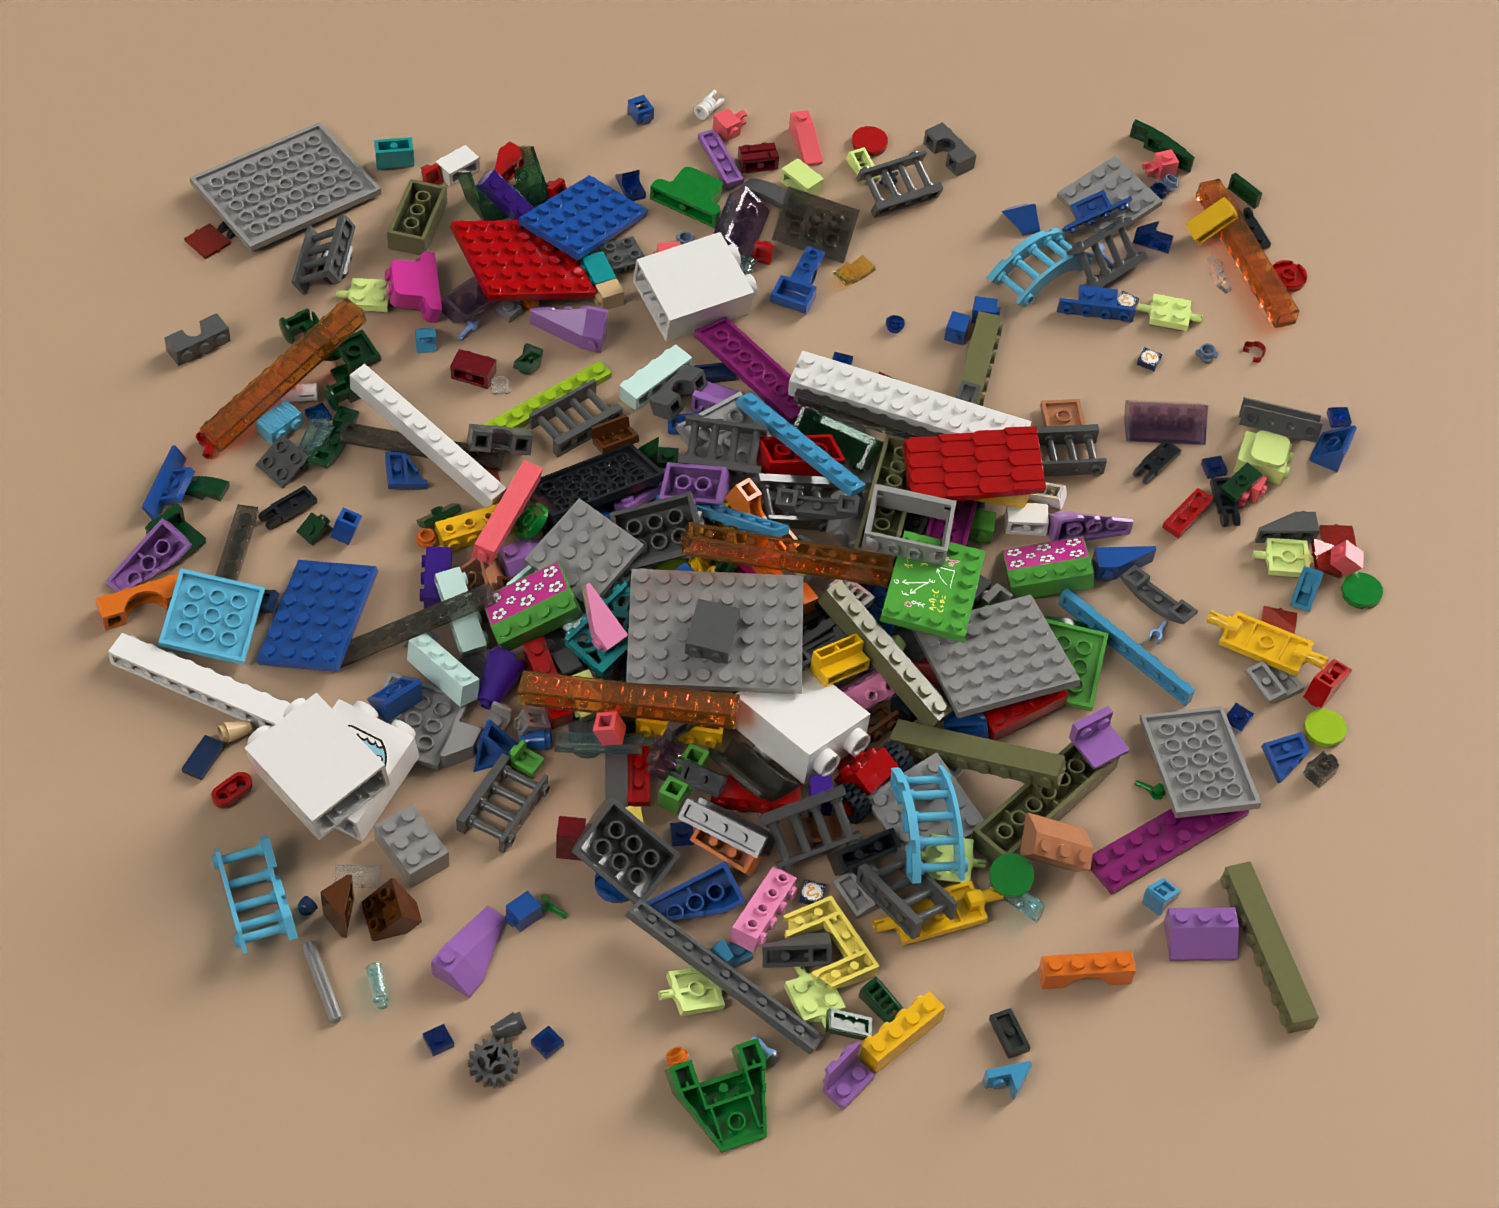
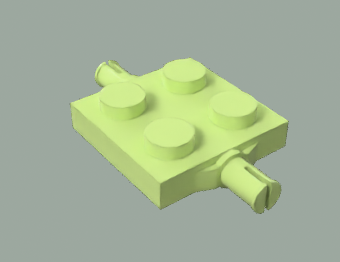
M352 278L349 290H337L336 298H348V310L388 312L390 304L389 295H386L388 282L382 279Z
M1159 294L1153 295L1150 305L1139 303L1137 311L1148 313L1150 317L1149 324L1187 331L1190 321L1202 323L1203 315L1192 313L1190 300Z
M1267 538L1265 542L1266 551L1253 550L1252 555L1253 559H1265L1268 575L1300 577L1304 566L1310 567V563L1323 564V555H1311L1306 540Z
M929 834V835H928V837H941V836H945V835H937V834ZM964 838L965 859L968 861V872H965V880L960 881L954 871L927 873L935 881L960 884L971 880L973 867L985 869L987 861L986 859L974 858V839ZM953 845L927 846L925 852L921 851V860H924V863L954 862Z
M804 966L794 967L799 977L786 981L784 988L798 1017L806 1023L822 1022L826 1030V1011L829 1008L845 1011L846 1008L837 989L830 990L829 985L819 978L817 980L813 979L811 973H807Z
M695 968L668 971L666 978L670 989L658 991L659 1000L672 998L675 1001L680 1016L723 1010L725 1006L722 997L723 989Z

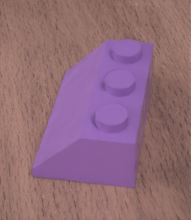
M667 462L659 500L691 492L696 504L720 506L725 500L724 497L729 493L732 478L727 467Z
M1235 907L1168 908L1164 919V928L1170 961L1237 960L1239 925Z

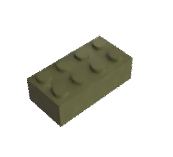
M410 179L387 231L388 248L417 255L427 252L448 203L447 187Z

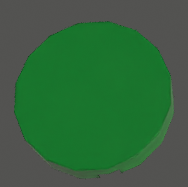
M537 502L534 507L526 508L516 522L518 528L517 530L514 529L515 536L522 541L529 540L535 536L546 522L548 517L547 507Z
M1352 573L1344 579L1341 586L1344 600L1349 605L1358 609H1363V607L1371 609L1375 607L1383 596V588L1380 582L1367 573Z
M1007 853L994 860L990 867L989 880L992 888L999 895L1007 898H1018L1030 890L1034 882L1035 873L1032 864L1027 858L1020 854Z

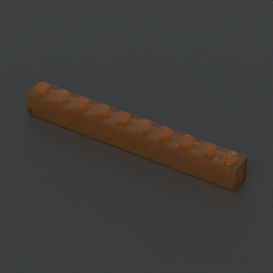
M1215 179L1199 183L1196 199L1201 203L1204 210L1225 197L1237 211L1238 219L1219 231V237L1226 245L1228 253L1232 255L1235 265L1242 272L1244 280L1251 287V292L1255 294L1260 307L1267 314L1268 320L1271 321L1274 328L1295 324L1299 314L1298 307L1221 180Z
M348 298L338 303L335 308L323 316L316 325L310 328L298 341L294 342L287 351L281 354L258 377L249 382L239 394H236L230 402L220 408L211 419L199 428L204 439L219 452L224 451L367 321L363 309Z
M688 522L681 538L682 555L880 587L887 585L894 572L892 555Z
M523 671L518 687L519 705L588 713L617 711L620 716L730 729L737 728L741 709L740 695L540 673L537 671Z

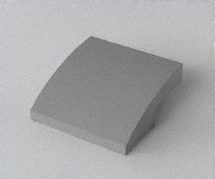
M1264 660L1245 670L1268 703L1288 699L1304 690L1303 685L1296 676L1269 666Z
M872 861L867 863L873 871L878 870ZM850 870L833 881V884L856 917L859 918L880 907L856 883L858 870L855 872ZM884 877L881 878L888 885Z

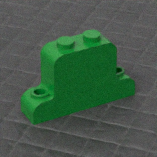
M684 167L671 182L664 179L655 180L650 186V199L712 228H716L720 219V206L717 203L721 199L722 182L695 168Z

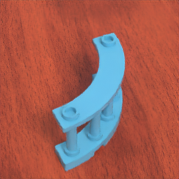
M1050 228L1049 232L1042 230L1018 244L1011 250L1013 254L1007 260L1002 259L986 278L998 285L1002 282L1020 296L1016 303L1027 307V305L1033 302L1035 296L1051 281L1072 270L1083 271V267L1077 254H1066V251L1072 248L1064 240L1067 233L1059 228ZM1050 248L1062 260L1055 263L1040 250ZM1085 252L1086 257H1087V259H1088V261H1089V264H1090V263H1091V259H1092V257H1093L1094 255L1091 254V253ZM1030 255H1034L1049 268L1040 275L1023 260ZM1017 266L1035 280L1026 290L1022 289L1008 277V274Z
M938 765V775L908 777L904 775L900 767L891 768L890 789L895 796L897 804H902L904 812H901L903 830L908 832L910 845L905 846L906 876L912 884L921 883V875H924L925 872L954 871L960 881L965 880V872H968V861L965 859L962 821L950 772H947L943 765ZM937 784L940 790L914 791L909 786ZM944 799L948 811L919 813V811H915L914 801ZM950 820L952 836L924 838L922 835L919 836L918 824L920 822ZM953 845L954 862L923 863L921 861V849L923 847Z
M268 834L259 836L260 843H257L255 847L222 856L219 848H215L216 855L211 856L214 868L220 869L237 934L233 935L236 948L241 947L243 954L247 953L245 943L280 933L282 935L287 934L289 940L298 938L294 920L286 901L282 881L279 875L275 876L273 869L277 868ZM256 855L265 857L267 868H264L262 872L230 881L227 880L224 864ZM263 880L272 882L273 890L270 891V894L238 903L233 902L230 890ZM271 902L278 904L279 909L275 910L276 913L239 923L236 912ZM274 922H278V923H279V924L274 925V926H270V927L263 928V929H260V930H257V931H253V932H250V933L242 934V932H243V931H246V930H250V929L257 928V927H260V926H264V925H267V924H271V923H274Z

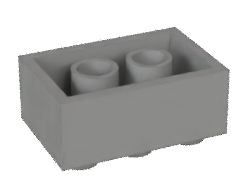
M413 804L374 825L375 840L410 888L449 867V852Z

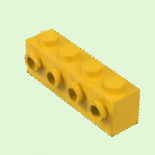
M498 504L435 522V534L440 546L452 547V552L467 546H474ZM516 523L509 534H514V529L517 530Z
M640 702L636 717L635 734L646 738L654 737L669 741L666 737L668 722L675 717H680L686 710ZM713 714L674 741L703 745L708 748H721L726 716Z
M930 991L924 996L919 995L912 1002V1006L907 1010L905 1008L900 1010L892 1022H885L879 1028L877 1034L873 1037L870 1035L861 1043L862 1047L859 1058L874 1074L878 1073L942 1021L946 1007Z

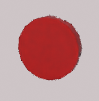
M873 126L860 127L852 135L853 148L857 150L865 147L869 156L871 154H876L875 156L885 152L888 146V137L879 128Z
M1290 260L1276 262L1269 273L1270 282L1276 288L1286 292L1301 290L1305 286L1308 277L1302 265L1293 264V261Z

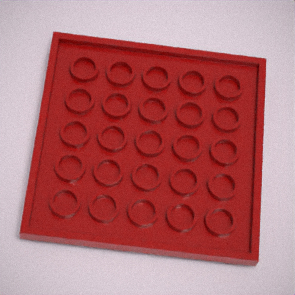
M519 220L451 221L450 229L487 301L595 298L597 292L585 270L581 268L580 261H577L518 224Z

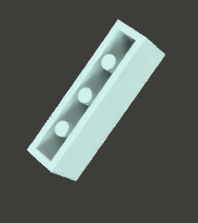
M676 344L670 349H666L662 355L651 360L647 366L639 369L632 377L620 384L619 399L634 411L639 410L649 402V399L684 364L692 366V357Z
M460 566L436 573L434 582L460 657L463 658L485 651L489 639L486 631L481 629L482 619L479 611L475 612L473 606L475 604L472 591L468 592L466 573L461 572Z
M427 633L409 640L407 661L460 707L477 700L480 681L477 676Z

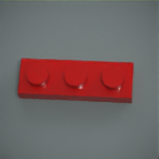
M1197 488L1163 523L1162 528L1179 539L1213 503L1214 498Z
M627 746L628 806H650L649 746Z

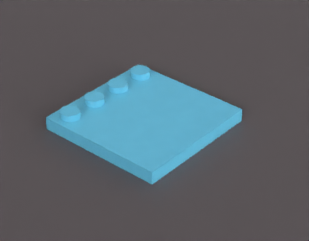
M180 568L158 646L244 665L265 587Z

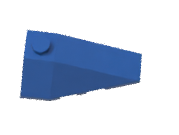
M724 861L645 903L669 921L726 913L746 901L728 864Z

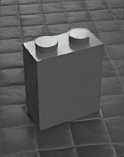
M698 599L685 643V654H689L694 658L710 659L715 663L728 664L740 621L741 608Z

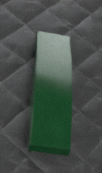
M1135 119L1129 137L1144 142L1143 148L1154 153L1172 149L1179 161L1178 168L1189 173L1191 172L1195 159L1193 155L1169 136Z

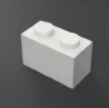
M466 145L436 161L441 167L443 180L449 187L480 171L479 157Z
M1026 503L1024 508L1006 506L1004 514L1005 534L1046 536L1049 525L1048 504Z

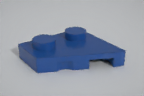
M385 452L388 489L428 488V481L422 479L419 475V469L411 462L406 452Z
M1302 732L1263 743L1261 746L1278 783H1281L1310 752Z

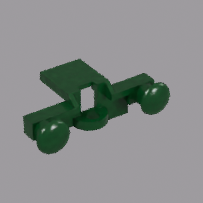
M308 308L295 313L294 316L287 319L281 317L279 319V327L283 337L289 344L295 343L294 336L304 333L320 359L325 361L335 360L336 368L331 369L330 373L336 383L330 386L326 383L323 386L325 399L334 411H338V403L347 399L350 403L361 399L350 389V374L363 364L370 366L381 361V355L363 329L332 342L314 311L311 313V320Z

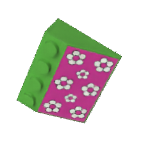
M1083 536L1002 550L1009 588L1013 594L1012 599L1027 595L1038 598L1061 594L1066 588L1072 592L1094 588V573Z
M559 561L482 597L484 608L498 645L508 651L518 648L523 643L532 641L583 616Z

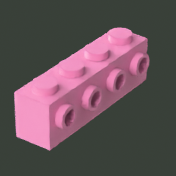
M876 669L838 688L865 710H871L877 706L876 703L889 700L895 694V691Z
M773 866L733 925L729 941L753 953L758 946L762 947L767 939L768 930L772 931L777 923V916L784 914L788 905L787 901L789 899L793 900L798 889L795 887L797 878Z

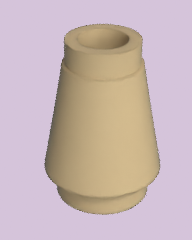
M249 720L223 722L222 725L217 727L220 741L229 744L252 733V726Z

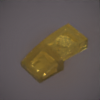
M861 255L851 264L847 261L833 272V275L845 286H848L870 275L875 271V266L865 256Z

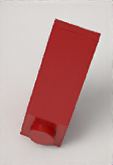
M509 141L498 150L495 171L509 182L527 165L528 150Z
M1333 659L1324 670L1322 669L1314 676L1303 698L1307 699L1311 705L1322 708L1332 698L1352 669Z

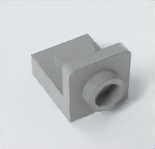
M494 701L491 705L492 711L481 726L482 732L487 720H492L505 732L513 722V710L506 704Z
M523 708L514 720V728L517 731L518 738H520V735L527 734L528 731L535 732L542 729L547 731L551 729L546 710Z

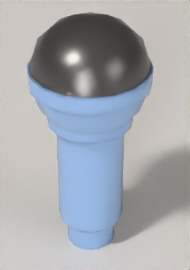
M753 1036V1037L751 1038V1040L756 1039V1038H758V1037H757V1036ZM758 1038L766 1064L775 1065L779 1061L778 1052L769 1048Z

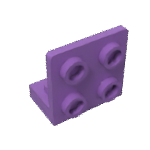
M707 381L708 385L701 392L694 391L691 411H704L738 393V391Z
M1109 706L1073 723L1069 739L1093 769H1097L1129 752L1128 746L1110 725L1113 711Z
M858 1041L852 1046L847 1045L841 1052V1057L837 1061H831L825 1069L826 1075L823 1079L822 1093L843 1110L875 1078V1074L857 1060L861 1045Z

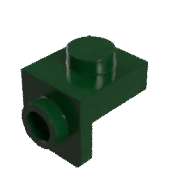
M526 343L522 355L514 361L513 368L523 374H532L541 365L543 349Z
M311 512L296 532L308 543L314 545L326 529L332 532L333 527L329 525L330 520L323 514L318 516Z

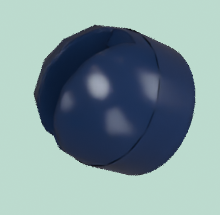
M304 896L298 903V910L304 916H309L318 909L317 904L308 896Z

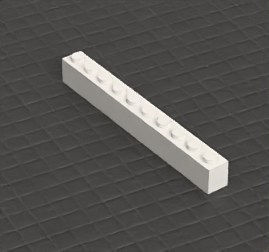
M363 364L350 374V389L480 504L488 507L500 502L507 488L366 364Z
M121 633L108 651L112 665L242 721L249 720L251 725L258 728L265 725L271 728L284 718V711L290 704L285 700L272 697L267 692L257 691L248 684L236 682L229 676L215 673L208 667H201L192 660L180 658L173 652L159 649L152 643L147 644L140 641L133 635L129 636Z

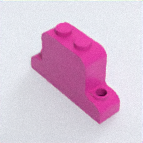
M423 252L416 261L393 260L390 269L385 270L384 276L385 281L388 282L386 295H389L390 303L399 308L418 309L421 311L424 320L438 323L442 312L435 252Z

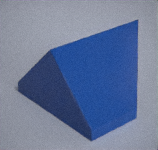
M1022 204L1001 211L1019 229L1022 236L1040 232L1036 204Z
M953 710L943 721L944 729L982 738L989 737L987 718L982 712L957 718Z
M487 720L481 734L473 772L492 768L502 753L509 756L512 747L515 744H519L492 720Z

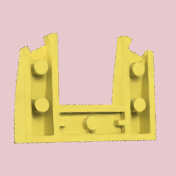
M832 896L784 915L783 921L788 922V930H785L786 939L825 929L844 957V959L811 973L813 979L817 980L819 978L828 984L829 989L832 990L850 986L876 976L880 967Z

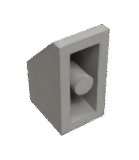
M457 721L440 755L441 767L447 768L474 758L478 750L482 728Z

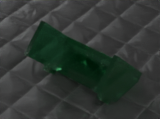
M522 145L519 146V150L525 165L515 170L514 178L516 185L512 187L535 207L548 200L547 184L534 146ZM471 171L456 172L466 201L481 220L496 221L508 218L476 187Z
M804 407L801 408L794 427L804 435L832 434L845 461L853 464L852 469L861 473L864 470L868 471L880 454L884 441Z

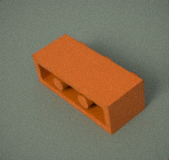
M697 828L690 838V841L752 877L763 859L761 856L755 858Z

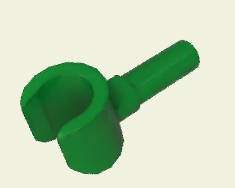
M1138 780L1135 781L1134 785L1150 792L1151 797L1155 800L1165 795V789L1161 783L1152 787Z
M541 894V899L547 902L545 904L539 902L542 906V912L549 910L565 919L567 913L551 904L548 895Z

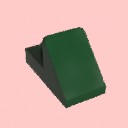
M659 437L638 448L659 468H666L667 462L678 463L679 448L659 447Z

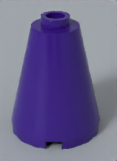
M494 647L493 650L491 648L488 649L477 697L481 707L490 710L494 701L501 703L526 672L528 664L525 660L521 658V661L515 659L516 654L503 648Z

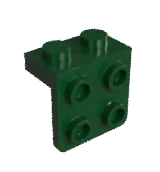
M178 503L165 510L162 515L150 521L145 527L147 535L163 518L192 544L191 548L175 564H179L206 544V538L185 521L183 508Z

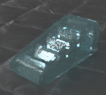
M311 419L298 448L310 456L316 446H321L332 432L334 426L326 419Z

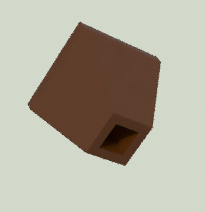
M394 878L389 879L361 902L372 941L407 934L422 922L417 902Z

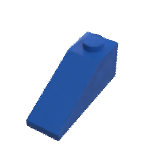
M1156 546L1096 547L1092 558L1095 579H1117L1134 565L1140 568L1153 562Z

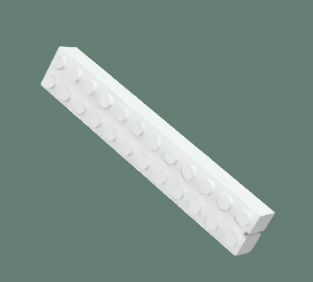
M803 350L789 380L788 395L921 437L938 436L939 434L974 433L979 430H1002L1005 427L1031 426L1032 422Z

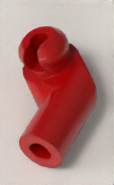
M198 431L196 439L204 447L202 456L206 459H211L216 441L205 431Z

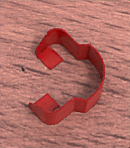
M1246 341L1244 347L1252 348L1255 346L1263 351L1261 357H1253V362L1260 363L1266 352L1265 345L1259 341ZM1243 347V352L1249 353V349Z

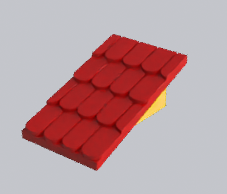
M1037 426L1005 427L1002 430H979L974 433L939 434L938 436L906 439L903 443L908 491L954 500L956 502L973 500L1024 508L1031 494L1044 493L1046 489Z

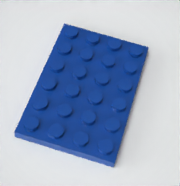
M589 175L519 217L518 224L578 261L645 218L648 210Z
M298 560L256 659L258 664L339 672L378 574L377 567Z

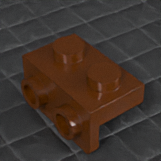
M627 415L591 427L593 444L602 454L629 443L635 444L640 442L639 435L630 427Z
M879 703L868 711L870 713L867 734L870 736L869 744L879 741L888 730H894L900 714L897 710L891 712L882 703Z
M837 815L823 816L831 839L834 840L842 837L841 825ZM799 817L810 847L813 848L816 847V844H822L823 841L814 817Z

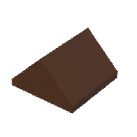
M349 874L320 892L323 915L340 936L347 938L355 899L352 875Z

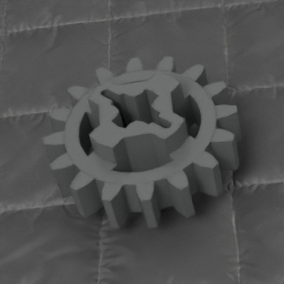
M495 1037L491 1038V1042H487L485 1038L482 1039L483 1045L481 1046L476 1043L474 1045L475 1051L469 1052L470 1059L468 1060L470 1076L475 1075V1082L478 1083L483 1080V1087H486L488 1083H492L493 1088H496L497 1083L504 1087L506 1079L512 1082L513 1074H518V1065H520V1058L517 1057L518 1050L513 1049L512 1043L510 1042L505 1045L504 1038L496 1042Z

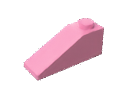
M589 582L582 591L590 635L593 639L594 647L598 651L601 650L604 654L626 638L628 634Z

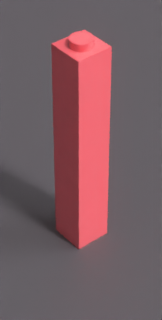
M523 461L475 542L472 553L473 558L489 565L492 564L539 484L543 468L528 461Z

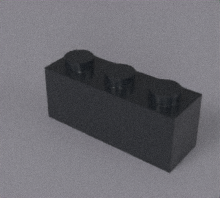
M892 827L862 839L853 845L828 854L827 858L836 876L892 853L901 847V844Z

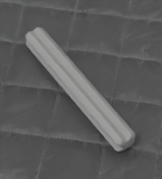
M314 941L305 942L302 945L303 951L329 1021L331 1023L339 1022L342 1019V1014Z

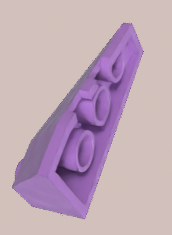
M565 306L564 309L559 310L553 307L530 308V324L581 349L601 353L607 336V309L592 306H582L581 309H572L571 306Z
M1055 512L1048 515L1049 525L1047 532L1051 541L1083 536L1085 541L1129 535L1133 520L1130 518L1077 512Z
M162 518L105 582L116 592L138 586L178 562L191 548L192 544L177 528Z
M543 538L517 541L501 547L497 558L499 559L504 576L515 577L527 567L528 564L525 562V558Z
M486 906L450 939L431 961L432 975L470 998L484 981L489 962H491L494 948L506 920L505 916Z

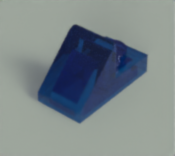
M640 170L615 174L627 198L632 201L646 198V192L639 180Z
M1159 221L1137 227L1133 240L1134 244L1169 254L1174 236L1157 231Z

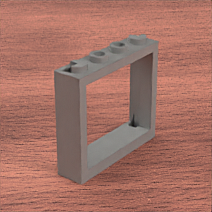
M875 484L861 548L944 566L956 501ZM877 492L883 493V496L877 495ZM876 506L946 520L941 547L871 532Z

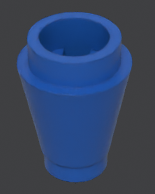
M546 729L520 735V741L522 739L526 741V748L547 750V748L553 747L551 730L546 731Z

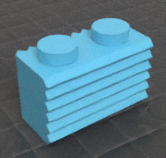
M284 399L283 402L269 410L265 415L256 419V432L272 445L281 434L287 437L293 430H299L303 424L302 412Z

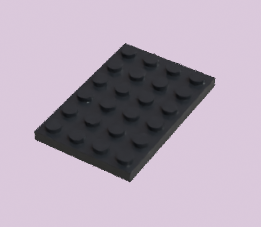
M632 443L541 477L530 500L534 504L539 502L546 506L548 518L553 523H557L579 498L592 508H599L608 502L620 500L631 493H638L644 488L658 485L663 481L665 473Z

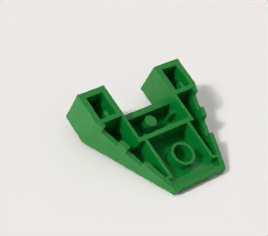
M758 1038L731 1048L738 1068L737 1071L699 1083L692 1060L671 1066L665 1070L672 1094L720 1152L767 1137L765 1106L766 1060Z

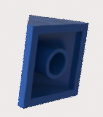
M1353 425L1322 432L1309 458L1310 461L1338 472L1357 427Z
M402 676L367 698V700L386 722H389L422 701V684L420 679Z

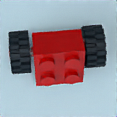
M887 740L879 748L875 749L872 747L865 752L861 750L859 754L852 757L853 761L850 764L844 765L838 771L839 775L834 781L837 785L842 784L845 788L847 795L842 796L843 800L841 802L850 823H860L872 811V804L869 803L870 799L865 796L871 795L887 778H891V768L900 767L904 773L914 767L915 761H912L913 757L908 755L910 752L908 750L905 751L903 745L899 746V742Z

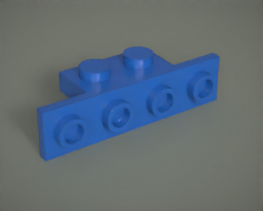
M1104 190L1069 206L1076 221L1066 225L1062 230L1071 234L1079 230V226L1083 224L1089 226L1095 223L1096 218L1102 217L1104 219L1112 215V211L1116 209L1122 211L1128 208V204L1133 199L1130 196L1111 205Z
M1080 285L1078 300L1060 298L1057 312L1133 322L1136 307L1117 305V289Z
M172 445L141 507L152 520L158 518L164 505L181 502L195 473L191 466L183 467L186 457L176 445Z

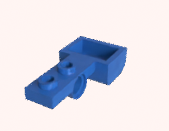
M807 246L791 277L780 276L771 293L770 302L808 314L816 298L817 287L812 284L816 278L817 270L824 259L825 252Z

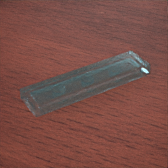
M557 732L554 749L555 752L642 754L644 734L625 733L622 745L602 746L594 733Z

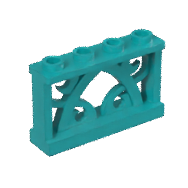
M624 582L621 586L619 584L615 586L610 593L611 595L606 600L604 598L602 600L609 609L613 608L611 612L616 619L624 620L623 629L628 634L629 611H627V603L625 602L624 606L617 604L621 598L627 597L630 599L631 587L627 582ZM587 614L582 617L580 624L576 628H570L565 634V646L589 666L601 680L627 656L628 636L624 641L616 644V648L613 651L608 650L604 654L594 646L582 648L578 645V638L582 635L589 637L587 641H583L585 644H591L593 640L590 635ZM596 651L601 663L598 664L588 654Z

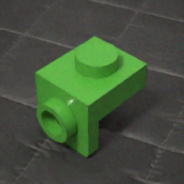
M523 739L518 745L515 744L509 753L510 766L531 778L535 776L545 763L544 757L526 748V741Z

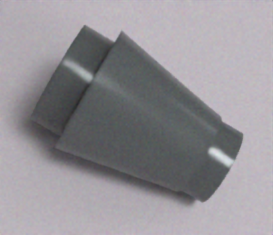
M513 1011L490 1026L495 1039L521 1034L523 1030L527 1029L520 1011L515 1014Z

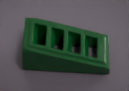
M877 976L860 989L859 998L884 1023L892 1022L897 1013L903 1009L902 1005ZM882 996L883 999L877 1003L876 999ZM889 1003L890 1005L883 1010L882 1007ZM895 1009L897 1012L889 1017L888 1014Z

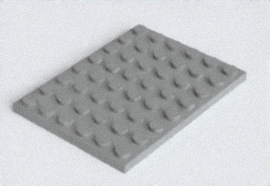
M320 122L190 177V184L250 252L381 194V188Z
M631 569L626 687L802 693V575ZM698 599L741 608L740 621L728 664L715 663L710 659L694 658L689 654H685V643Z

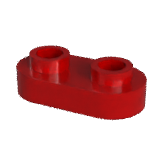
M237 772L216 786L211 793L213 804L218 808H227L252 790L251 776L246 772Z

